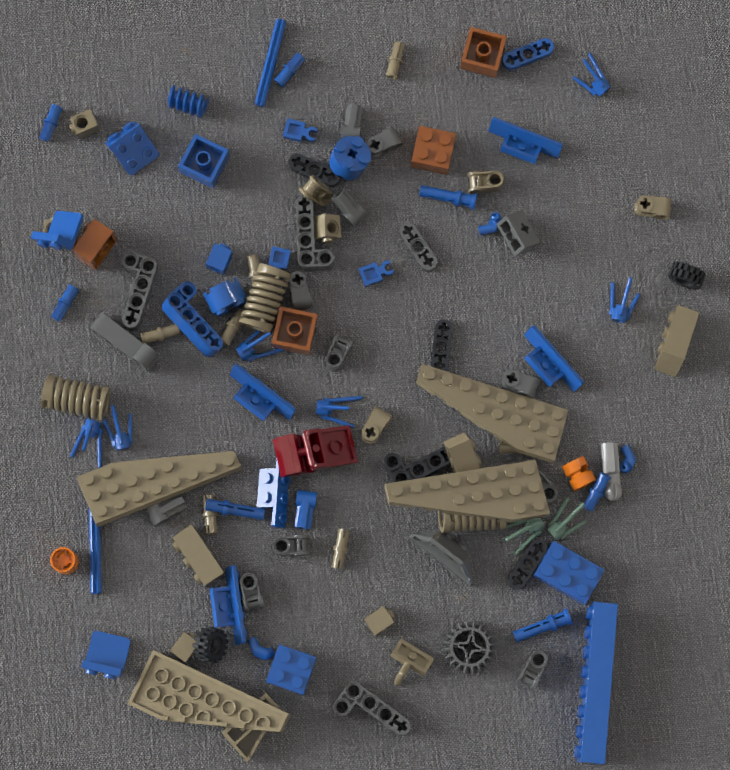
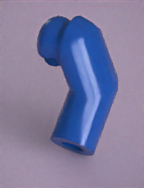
M628 444L620 448L624 455V459L620 464V470L624 473L632 471L636 463L635 455Z
M257 637L247 640L255 657L269 660L274 656L273 649L261 647Z

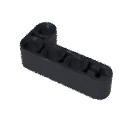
M445 446L407 466H404L401 458L396 453H389L384 458V468L392 483L396 482V478L399 475H404L407 480L428 477L450 466L451 463L449 457H446L447 462H445L441 454L443 453L444 456L448 455ZM437 457L440 459L441 464L433 466L430 460ZM390 458H394L398 461V464L395 467H390L387 465V461ZM416 466H420L423 468L424 473L416 475L413 469Z

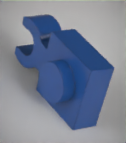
M287 118L283 138L301 142L303 137L308 142L314 143L315 138L310 137L309 134L311 132L317 133L318 130L315 127L305 128V122Z
M272 246L268 265L281 270L282 268L287 269L291 250Z
M390 260L384 261L379 267L375 262L358 268L365 287L383 281L382 275L391 276L394 274V270H385V267L391 264Z

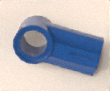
M298 490L295 528L311 530L317 492Z

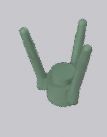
M567 497L562 503L556 515L548 524L549 528L547 529L557 541L560 538L563 540L567 535L586 524V521H582L565 531L567 529L565 525L585 506L584 503H581L563 522L558 521L556 523L570 499Z
M541 518L517 521L506 525L505 529L525 523L524 528L508 536L505 539L506 541L526 531L530 534L533 533L514 552V555H518L535 537L542 534L541 530L545 528V525Z

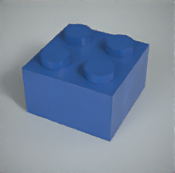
M195 134L178 165L179 172L206 186L214 188L230 158L229 150Z
M279 644L266 682L304 695L317 658Z

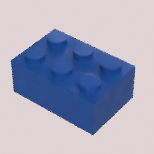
M553 541L533 577L584 606L601 578L604 569Z

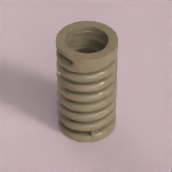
M259 263L256 271L257 275L254 277L255 282L251 285L253 289H250V296L246 299L248 303L244 305L246 310L242 311L238 322L250 328L271 333L273 324L268 321L274 322L276 318L264 312L277 315L278 310L266 305L280 308L281 305L268 298L282 301L283 297L270 291L282 295L285 294V289L275 285L287 287L291 274L276 267Z
M49 374L42 390L41 408L55 409L58 412H69L72 415H84L86 418L91 417L94 420L104 421L109 407L111 388L95 385L93 388L92 383H88L86 386V383L83 381L79 384L77 380L72 382L69 378L65 380L63 377L59 378V376Z
M438 511L439 528L442 533H450L452 529L454 532H458L459 529L462 532H465L467 529L468 531H473L474 528L476 531H480L481 528L484 531H487L489 528L491 530L496 528L504 530L507 522L501 519L490 520L486 519V517H469L443 513V519L442 511Z

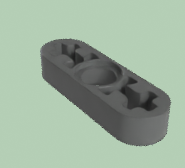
M410 222L403 223L399 229L401 239L421 269L426 272L433 271L437 266L435 255L415 225ZM404 228L412 229L411 235L414 239L410 243L408 242L411 240L410 236L403 234L405 232ZM420 242L424 248L422 251L416 252L413 250V244ZM426 251L428 252L426 253V258L428 260H433L431 267L429 265H424L425 259L422 255H424Z

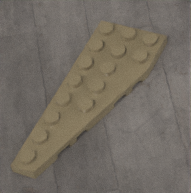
M425 364L421 365L416 381L417 385L444 400L445 404L451 408L452 406L461 412V415L482 429L494 434L498 440L510 445L514 451L554 463L568 413L567 409Z
M227 451L115 462L76 478L95 524L99 527L242 469L235 452Z
M536 460L387 483L384 486L388 505L417 507L428 511L438 510L443 511V513L469 517L480 516L490 520L501 519L504 522H517L547 517L550 514Z
M154 650L127 703L162 721L278 733L283 732L290 717V714Z

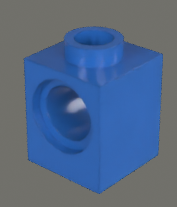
M214 243L206 262L207 269L225 275L233 257L230 247L222 243L220 245Z

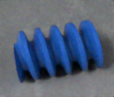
M173 84L168 96L169 108L173 109L176 107L177 111L183 108L184 113L190 111L192 116L197 113L198 118L205 114L209 104V96L206 100H204V94L197 98V92L195 91L190 96L189 89L185 93H183L182 87L176 91V85Z

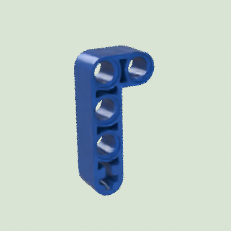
M184 282L168 295L162 303V310L203 355L213 357L222 348L223 340L189 304L195 296L197 289L192 282Z

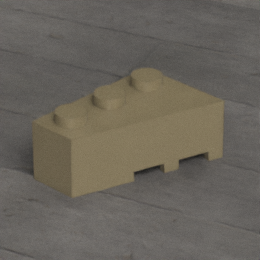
M677 305L675 311L670 312L667 320L670 324L669 327H665L662 337L665 339L659 345L657 351L659 356L654 370L676 377L685 360L699 312Z
M265 693L259 699L280 709L268 693ZM227 727L221 733L245 761L249 763L267 731Z

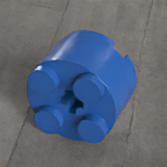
M348 136L340 139L336 143L329 159L332 172L337 176L343 177L345 180L359 178L371 160L370 149L363 138L359 136Z
M237 277L233 278L235 282L224 281L209 289L211 293H203L213 315L217 314L218 317L229 313V308L234 306L237 309L245 305L244 300L247 299V296Z

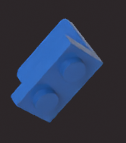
M135 121L125 124L122 131L118 134L113 133L107 138L108 141L105 142L108 149L114 153L129 175L135 174L159 156L158 150L140 124Z
M56 211L48 233L33 231L31 239L36 241L37 245L42 248L50 247L56 250H72L84 216L80 213Z
M94 631L86 660L82 661L81 668L86 669L85 673L97 675V672L105 673V678L116 680L117 676L122 677L131 640L113 634Z

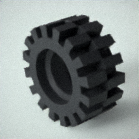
M676 261L673 263L668 277L672 282H676V284L682 285V287L699 290L706 273L694 265L691 266L689 263L685 264Z
M202 627L201 632L198 631L196 633L198 637H194L196 643H193V647L196 649L193 650V653L196 654L195 657L200 661L211 664L219 663L218 660L221 661L223 659L222 655H226L225 649L228 650V646H226L228 639H225L228 636L224 630L219 628Z

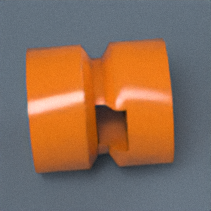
M584 456L562 467L566 477L571 478L569 483L574 492L596 481L592 470L587 469L589 465Z
M60 547L52 553L50 563L57 572L69 575L77 570L79 558L71 549Z

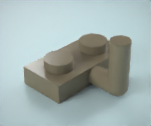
M400 639L390 655L403 664L394 679V684L401 685L409 669L424 677L434 658L405 640Z

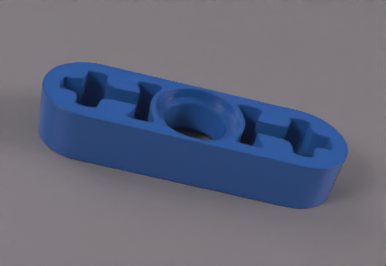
M543 38L507 52L503 56L502 65L506 70L513 71L549 57L553 53L554 44L550 39ZM542 44H545V46H549L548 51L542 49L538 52L539 55H537L536 50L541 49ZM530 50L533 53V57L526 59L523 56V52ZM517 54H519L520 60H515L514 65H511V63H507L508 58L514 60L518 57Z

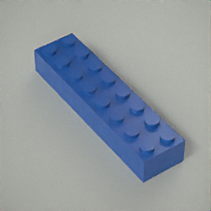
M593 602L586 609V619H589V625L585 627L584 639H587V646L583 647L582 658H585L586 661L585 665L581 668V678H584V685L580 686L579 698H582V705L578 706V718H581L580 725L576 728V738H579V745H575L574 757L577 758V762L605 764L618 604Z

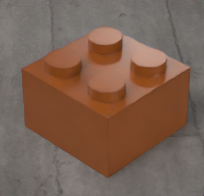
M470 27L460 69L496 78L507 36Z
M419 126L411 168L448 175L456 133Z
M94 218L92 222L85 226L84 234L81 238L78 237L75 240L72 250L79 260L97 270L118 240L113 230Z
M280 306L272 339V347L310 355L318 322V314Z

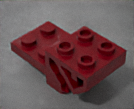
M350 425L326 429H310L303 431V435L292 433L273 440L281 478L358 463Z

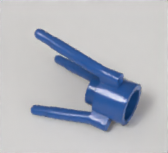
M588 53L593 66L599 76L596 74L586 59L582 60L596 79L592 83L593 88L573 76V80L589 90L593 96L598 94L601 97L611 86L592 54Z
M629 277L621 305H616V308L615 283L611 282L609 315H612L611 320L626 323V319L629 320L631 312L640 297V294L637 293L627 311L628 307L625 305L633 280L632 277Z
M259 330L236 348L242 361L248 359L249 362L285 350L274 349L253 355L255 353L253 347L271 335L268 332L250 343L262 332Z
M353 396L318 400L316 415H322L321 419L330 420L344 426L350 425V428H355L353 424L331 417L329 414H333V409H350L349 406L333 405V403L362 400L363 397Z
M111 405L117 431L115 438L106 419L102 422L111 439L112 447H115L116 451L131 448L130 443H133L132 414L128 415L127 436L126 433H121L115 406Z
M89 419L85 421V425H82L79 437L70 454L71 458L74 457L83 436H85L82 451H85L89 437L95 438L97 435L98 468L102 467L103 429L100 428V422Z

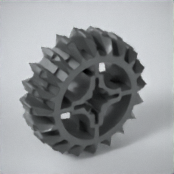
M465 621L464 628H462L460 623H457L459 630H456L454 627L450 629L454 633L453 636L449 633L446 634L450 641H443V644L449 645V648H444L443 652L450 653V655L445 657L446 660L453 659L449 664L450 666H453L455 663L458 664L455 669L456 671H459L460 667H464L463 674H466L467 668H470V673L474 674L475 667L478 672L482 671L481 664L485 668L488 667V664L485 662L486 659L490 662L493 661V658L488 655L496 653L495 650H490V647L496 646V643H489V640L493 639L494 636H486L490 631L488 628L484 632L481 631L483 624L475 628L476 621L472 622V627H469L468 621ZM469 631L467 641H454L459 634ZM475 633L483 638L485 647L475 643ZM470 638H472L471 643L477 649L471 650L467 657L468 652H466L463 646L467 645L470 642ZM453 647L464 652V662L455 656ZM473 653H484L480 661L469 664Z

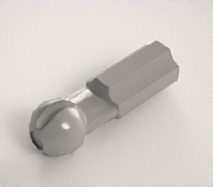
M618 443L601 444L603 473L611 477L603 492L606 499L616 501L622 495Z

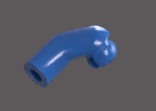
M499 213L491 214L488 225L478 226L480 236L495 233L499 229L496 225L502 219Z

